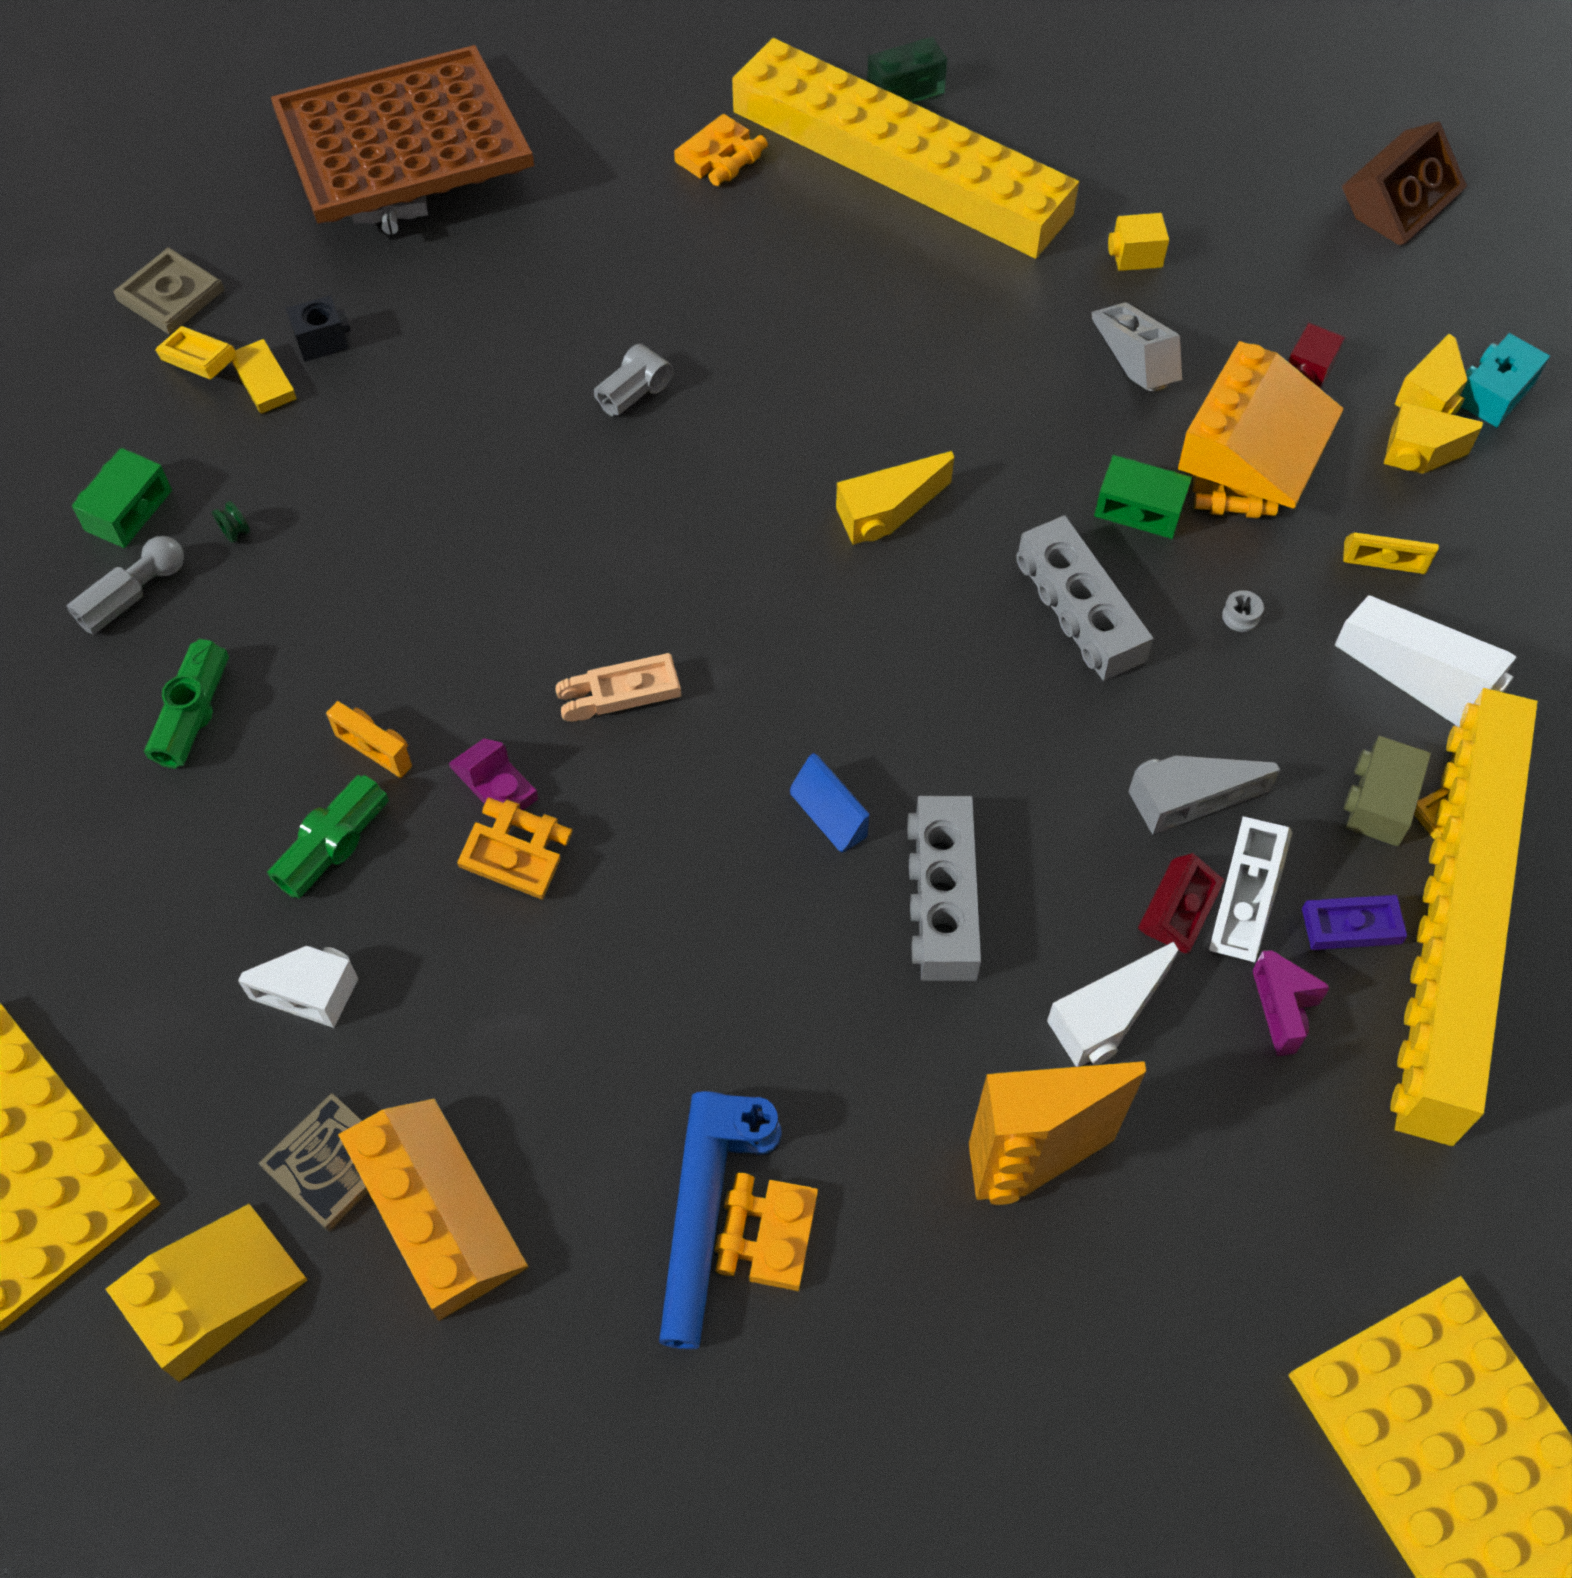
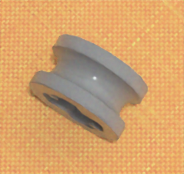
M1246 590L1235 591L1228 596L1222 612V618L1231 629L1238 632H1247L1253 630L1258 625L1264 610V604L1261 598L1253 592ZM1241 606V610L1244 607L1248 608L1251 611L1250 615H1245V611L1242 614L1238 613L1236 607Z

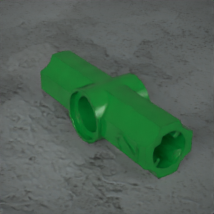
M198 639L197 642L190 644L177 676L169 680L163 687L161 695L165 704L144 750L148 759L159 763L163 767L177 769L178 766H184L198 730L206 726L212 718L213 711L210 702L229 659L226 649L219 647L213 641Z
M357 775L326 809L318 807L306 816L299 828L298 839L267 871L270 879L292 898L297 897L300 899L332 863L341 864L352 855L359 843L360 832L389 802L387 793L368 776Z

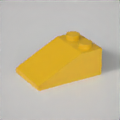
M247 1204L150 1254L108 1286L106 1291L161 1369L180 1382L308 1280L253 1207Z

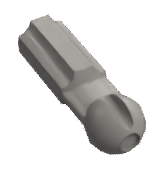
M156 536L148 540L143 546L142 558L128 569L114 568L67 604L68 611L86 632L92 635L96 634L143 597L142 586L155 576L168 577L179 571L184 560V552L181 545L175 539L168 536Z

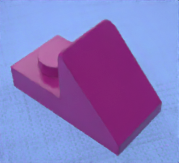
M483 738L449 763L450 768L484 804L488 797L503 803L508 799L520 804V809L524 810L538 800L537 790L509 762L506 746L502 742Z
M1272 950L1262 951L1252 971L1276 1055L1278 1057L1296 1054L1309 1033V1022L1303 1008L1319 1005L1327 994L1329 986Z

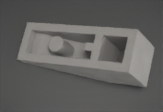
M1127 302L1092 312V320L1131 380L1149 391L1162 390L1169 383L1182 380L1180 335Z
M1175 755L1161 761L1159 759H1151L1141 764L1135 770L1128 792L1152 835L1270 792L1280 768L1276 762Z

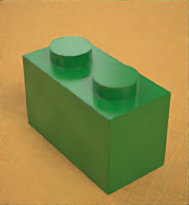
M120 448L113 458L104 464L101 472L89 486L78 495L76 501L72 504V508L84 531L125 549L172 492V488L160 464Z
M1113 455L1099 492L1094 517L1173 539L1192 477L1172 470L1140 463L1134 459Z

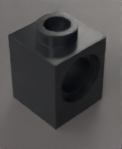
M331 295L286 308L304 362L349 349L344 333L351 332L350 325L344 309L336 310Z

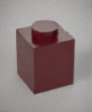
M1308 323L1294 347L1288 362L1317 387L1322 389L1337 361L1345 337Z

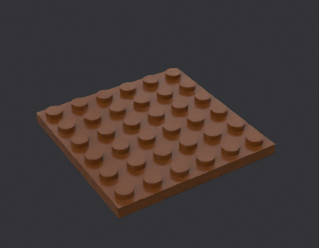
M476 45L270 97L317 224L336 222L343 217L361 212H374L383 206L398 202H411L417 197L432 193H445L454 187L469 183H482L488 178L503 174H516L523 169L535 166L532 151Z

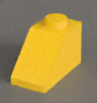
M1448 334L1405 377L1394 403L1395 405L1401 407L1402 403H1407L1452 415L1458 412L1465 400L1460 395L1467 382V376L1454 336Z
M1402 403L1391 429L1384 464L1422 474L1468 455L1482 429L1483 422Z

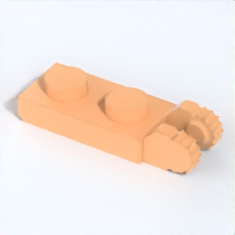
M669 653L588 670L587 674L574 676L570 679L566 678L558 682L555 687L558 698H561V700H571V702H567L561 707L562 718L567 720V722L587 720L596 713L601 715L682 697L672 655ZM590 691L592 692V696L584 697Z

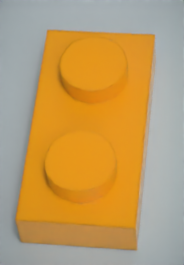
M339 701L326 712L336 737L399 778H402L412 767L406 749L408 744L396 731L392 729L382 730L374 724L371 717L357 707L351 710Z

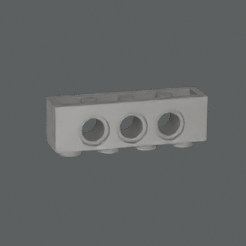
M1065 515L1023 532L1019 551L1016 555L1019 568L1025 575H1030L1038 587V593L1043 603L1051 606L1059 617L1063 632L1068 637H1073L1078 644L1086 665L1091 669L1094 668L1100 678L1105 681L1147 662L1154 638Z
M918 796L916 813H908V840H916L917 853H909V880H918V894H911L910 897L911 921L919 922V936H912V964H921V981H977L981 964L972 796ZM943 843L949 846L950 848L947 850H938L934 848L932 844ZM937 883H945L952 888V890L939 891L935 889L932 885ZM946 924L955 931L952 933H941L934 926Z

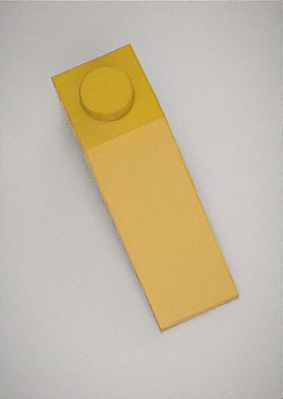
M952 451L837 482L836 509L852 545L865 541H876L883 536L893 533L947 487L952 481L954 465Z

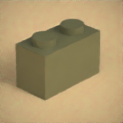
M1378 736L1371 751L1363 749L1354 774L1361 776L1359 786H1351L1343 810L1350 812L1346 829L1398 847L1411 826L1431 753L1382 736Z

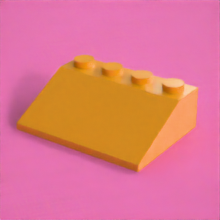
M1239 341L1186 432L1178 470L1295 509L1344 408L1278 353L1264 349L1256 344Z
M1145 1061L987 1074L969 1140L976 1200L989 1199L990 1203L994 1205L1017 1202L1020 1196L1028 1195L1112 1143L1145 1076Z

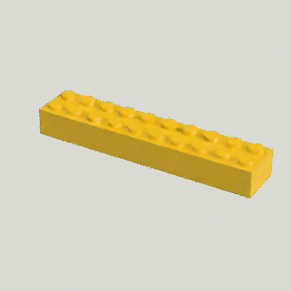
M772 38L732 78L734 113L1035 259L1074 215L1079 186L1078 180L780 40Z
M1487 688L1481 690L1474 704L1467 703L1465 705L1460 720V727L1453 726L1447 740L1446 751L1452 752L1451 762H1447L1444 768L1441 788L1449 789L1450 791L1446 800L1442 799L1440 801L1435 816V825L1444 827L1442 838L1436 837L1434 839L1429 855V863L1435 864L1434 876H1429L1423 893V902L1429 903L1428 915L1422 917L1417 932V942L1423 943L1421 956H1417L1414 961L1410 982L1417 984L1415 998H1410L1404 1015V1025L1410 1026L1409 1039L1403 1041L1397 1060V1067L1404 1069L1402 1084L1398 1083L1394 1089L1390 1106L1391 1111L1397 1113L1395 1131L1449 1146H1454L1484 1114L1538 702Z

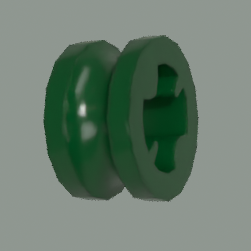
M232 501L225 503L224 510L215 509L212 511L217 525L231 543L237 541L238 534L243 533L247 535L251 533L247 521Z

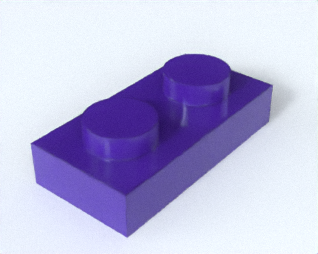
M1397 895L1306 900L1302 907L1311 950L1403 944L1407 938Z

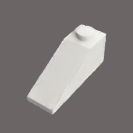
M1243 816L1209 951L1256 963L1292 836V831L1289 827Z
M1174 942L1052 1004L1047 1022L1076 1067H1080L1090 1061L1093 1065H1099L1117 1053L1118 1045L1170 970L1179 950Z

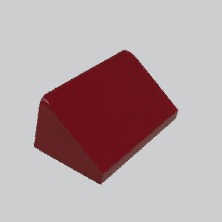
M1194 853L1174 858L1152 898L1138 929L1145 935L1166 945L1174 942L1179 951L1185 954L1190 953L1225 880Z

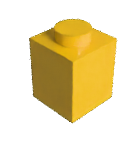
M1162 213L1117 216L1115 231L1110 233L1108 237V249L1110 256H1115L1118 270L1163 268L1169 237Z

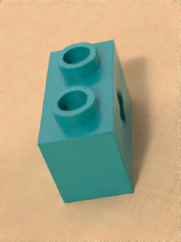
M1508 333L1499 345L1492 343L1486 349L1479 361L1481 365L1478 368L1472 365L1467 370V382L1460 395L1465 398L1461 407L1498 428L1538 382L1550 355Z

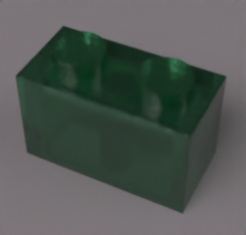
M933 36L868 55L867 82L913 103L945 93L948 58Z

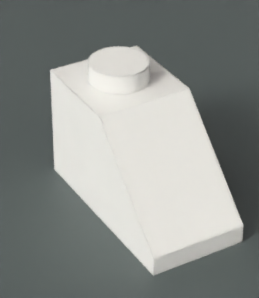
M304 946L244 971L238 979L250 1000L333 1028L358 981V977L346 954L330 947H325L321 951L309 946Z

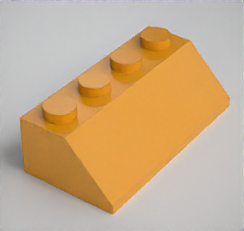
M434 1098L383 1109L338 1134L438 1321L528 1268L526 1261Z

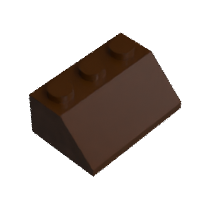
M1437 121L1403 131L1341 187L1357 220L1396 244L1402 245L1467 187V184L1441 122Z

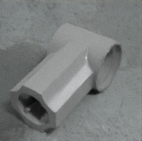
M636 344L627 351L621 367L594 388L595 399L607 414L612 417L615 414L619 416L648 391L652 394L661 392L672 378L673 366L644 344Z

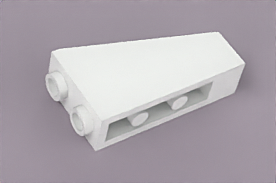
M1370 595L1345 621L1335 643L1336 647L1458 727H1460V720L1465 705L1467 703L1474 704L1483 688L1504 692L1514 678L1507 673L1516 659V656L1512 653Z

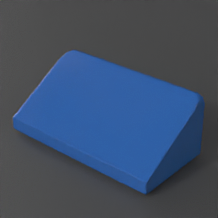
M815 753L810 755L791 785L790 794L840 852H846L868 837L870 814Z

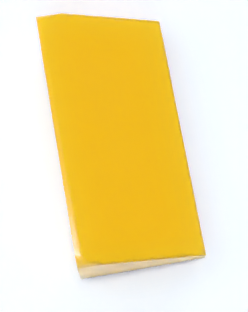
M1354 532L1345 538L1343 562L1426 574L1439 550V544Z

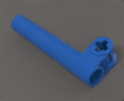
M706 1091L692 1094L659 1343L678 1349H697L700 1346L728 1152L765 1155L775 1150L782 1137L778 1113L774 1105L767 1099L730 1096ZM757 1121H765L766 1124L760 1126L759 1132H751V1129L756 1127Z

